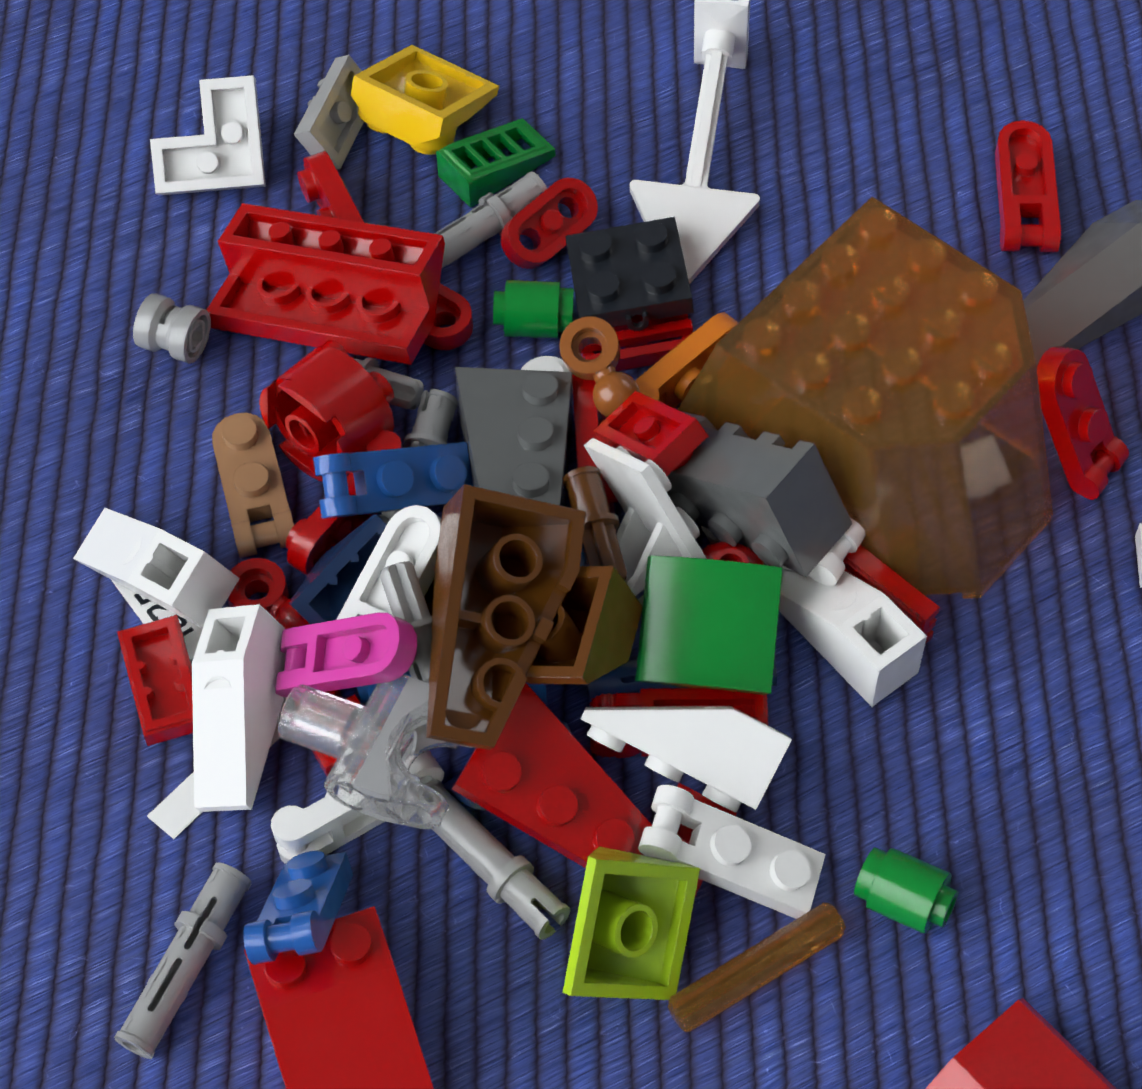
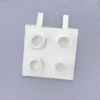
M594 438L584 444L597 468L600 469L603 478L626 513L616 535L627 571L625 582L635 596L645 588L648 556L707 559L695 540L700 536L697 525L683 509L675 507L667 494L672 488L671 483L663 470L650 459L643 462L633 457L622 446H618L615 449ZM644 595L638 599L642 606Z

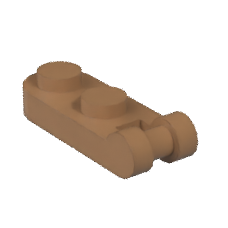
M235 413L225 417L216 425L212 433V445L239 557L244 558L257 555L256 548L280 543L281 548H285L286 538L294 523L270 430L267 428L264 420L257 415ZM273 517L274 519L272 521L250 525V522Z

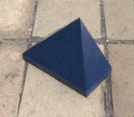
M374 514L324 553L311 569L289 602V605L309 624L336 620L387 524L378 515Z

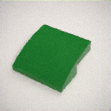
M648 556L635 681L698 689L704 687L759 695L771 694L783 568L713 559Z

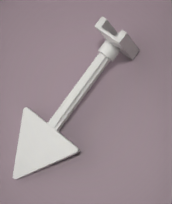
M750 0L694 1V63L704 64L685 183L676 185L642 180H632L630 182V193L644 222L675 217L689 284L760 204L758 194L711 189L707 186L726 67L746 68Z

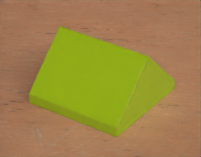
M600 846L593 851L587 860L562 993L580 997L675 1000L700 868Z

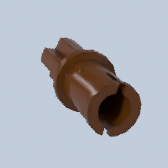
M594 466L574 469L564 475L563 484L567 490L571 508L586 511L582 549L587 566H614L625 581L627 571L616 535V530L620 523L618 516L610 513L600 477V469Z

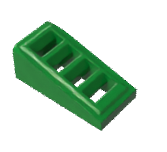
M523 118L456 141L436 152L438 176L470 208L477 205L479 199L486 194H495L556 156L555 148ZM523 139L531 148L524 150L516 141ZM507 148L513 155L506 156L501 150ZM492 157L495 161L490 163L487 159Z

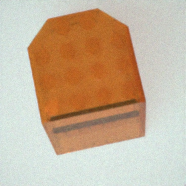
M871 197L716 344L678 409L679 411L706 417L716 430H719L725 422L741 425L745 433L754 440H757L764 431L778 434L785 442L783 447L790 449L799 440L815 443L849 517L858 522L865 530V537L860 545L924 595L962 593V599L981 598L1052 520L1053 508L1037 367L1021 290L874 197Z

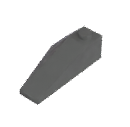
M1135 200L1093 222L995 331L994 339L1028 376L1036 372L1039 360L1050 347L1061 346L1079 349L1142 314V200Z

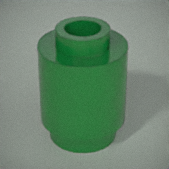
M506 280L505 291H494L493 325H504V337L558 339V333H563L565 328L573 322L574 288H560V282Z
M876 847L868 854L854 888V895L867 901V909L923 934H927L933 924L942 928L946 925L956 904L959 892L949 887L952 878L951 873L895 848L885 852Z

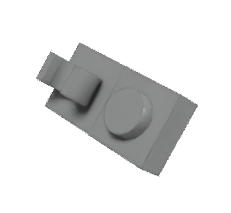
M350 55L334 59L326 77L318 82L319 90L316 96L309 100L308 108L294 133V136L310 155L326 151L336 169H341L364 123L358 115V106L351 96L353 77L362 70Z

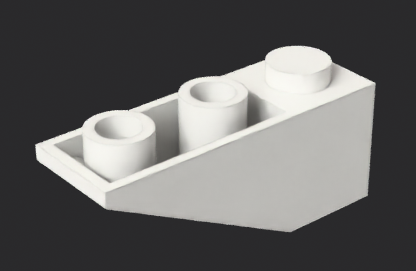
M107 508L103 509L73 558L79 563L201 628L204 626L208 610L222 608L240 579L205 551L160 528Z
M782 570L780 613L871 707L918 674L927 636L883 592L845 571L840 576L836 585L826 586L813 580L809 575L805 577L794 571Z
M260 604L209 609L192 661L195 808L199 812L252 810L284 700V697L275 693L277 673L284 671L286 656L285 653L280 651L282 631L285 628Z
M731 706L586 707L580 718L591 724L587 736L620 753L626 743L649 754L644 764L648 768L678 783L683 773L690 775L707 784L702 793L703 796L736 813L741 803L755 810L757 809L792 740L788 735Z

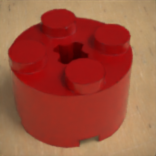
M328 340L320 347L315 348L263 389L260 394V411L267 428L270 429L276 424L286 439L278 445L279 448L295 466L318 481H322V476L315 475L314 457L336 453L367 452L366 446L382 430L394 432V419L389 405L394 399V391L390 383L378 372L372 371L369 373L361 364L348 355L342 345L334 340Z

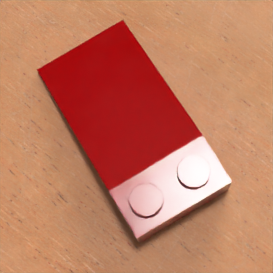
M375 906L335 919L325 946L318 953L300 956L295 950L279 953L275 961L254 965L249 961L244 949L286 1089H434Z

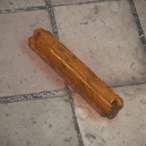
M822 903L672 995L668 1001V1009L675 1023L684 1032L694 1030L843 936L846 929L841 915L832 904Z

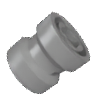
M152 293L144 299L135 317L133 327L134 342L140 348L152 352L164 349L169 351L170 356L176 360L188 364L194 363L202 354L209 338L211 329L210 314L206 309L194 305L178 307L171 298Z

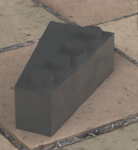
M455 367L458 415L464 440L468 446L473 486L565 507L566 488H564L563 477L568 473L573 421L572 373Z
M683 412L696 418L708 434V437L694 450L692 457L684 466L672 471L667 476L672 486L667 494L675 507L683 509L695 523L709 529L720 541L726 542L733 547L738 543L750 547L768 566H784L807 577L853 524L815 443L799 440L790 449L783 447L785 442L778 434L764 431L757 440H754L745 433L741 425L725 422L719 430H716L706 417Z

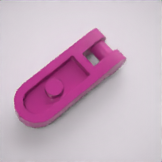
M378 612L285 629L282 631L280 651L286 654L284 671L277 673L275 693L285 698L309 699L313 697V693L394 681L407 672L415 660L417 634L413 625L389 613Z

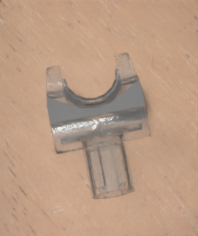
M404 674L394 681L377 684L365 706L300 684L298 687H294L288 695L278 724V732L281 739L337 758L324 782V788L327 793L336 801L371 817L420 829H434L440 826L449 805L446 799L437 791L420 783V778L409 772L411 764L419 755L429 749L438 747L456 749L458 745L475 748L426 738L429 683Z

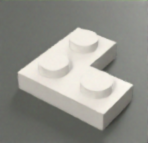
M252 75L199 80L204 135L150 139L155 194L159 196L266 187L256 78Z

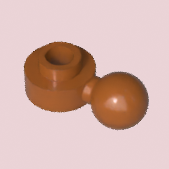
M592 316L576 319L565 328L559 343L561 357L567 369L573 375L585 380H595L596 384L593 389L594 404L602 415L608 417L633 392H640L638 384L630 375L617 372L615 369L621 354L617 334L608 322ZM598 344L602 347V351L597 358L588 360L581 356L585 346Z

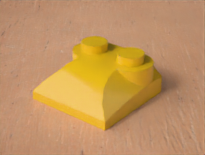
M410 45L354 75L351 96L358 106L359 117L367 123L370 129L380 133H388L410 144L419 153L435 155L438 150L454 143L456 130L459 125L471 118L497 96L499 85L419 47Z

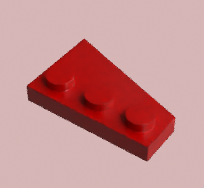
M525 683L495 747L491 750L476 747L452 790L586 868L588 856L599 846L642 855L638 847L644 828L652 827L647 818L527 683Z

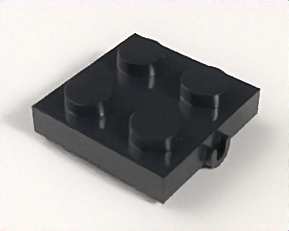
M675 217L565 236L579 318L587 316L598 317L608 322L612 327L627 325L630 330L640 331L649 325L650 320L694 313L692 294ZM636 315H641L643 320L635 323L632 321V318Z

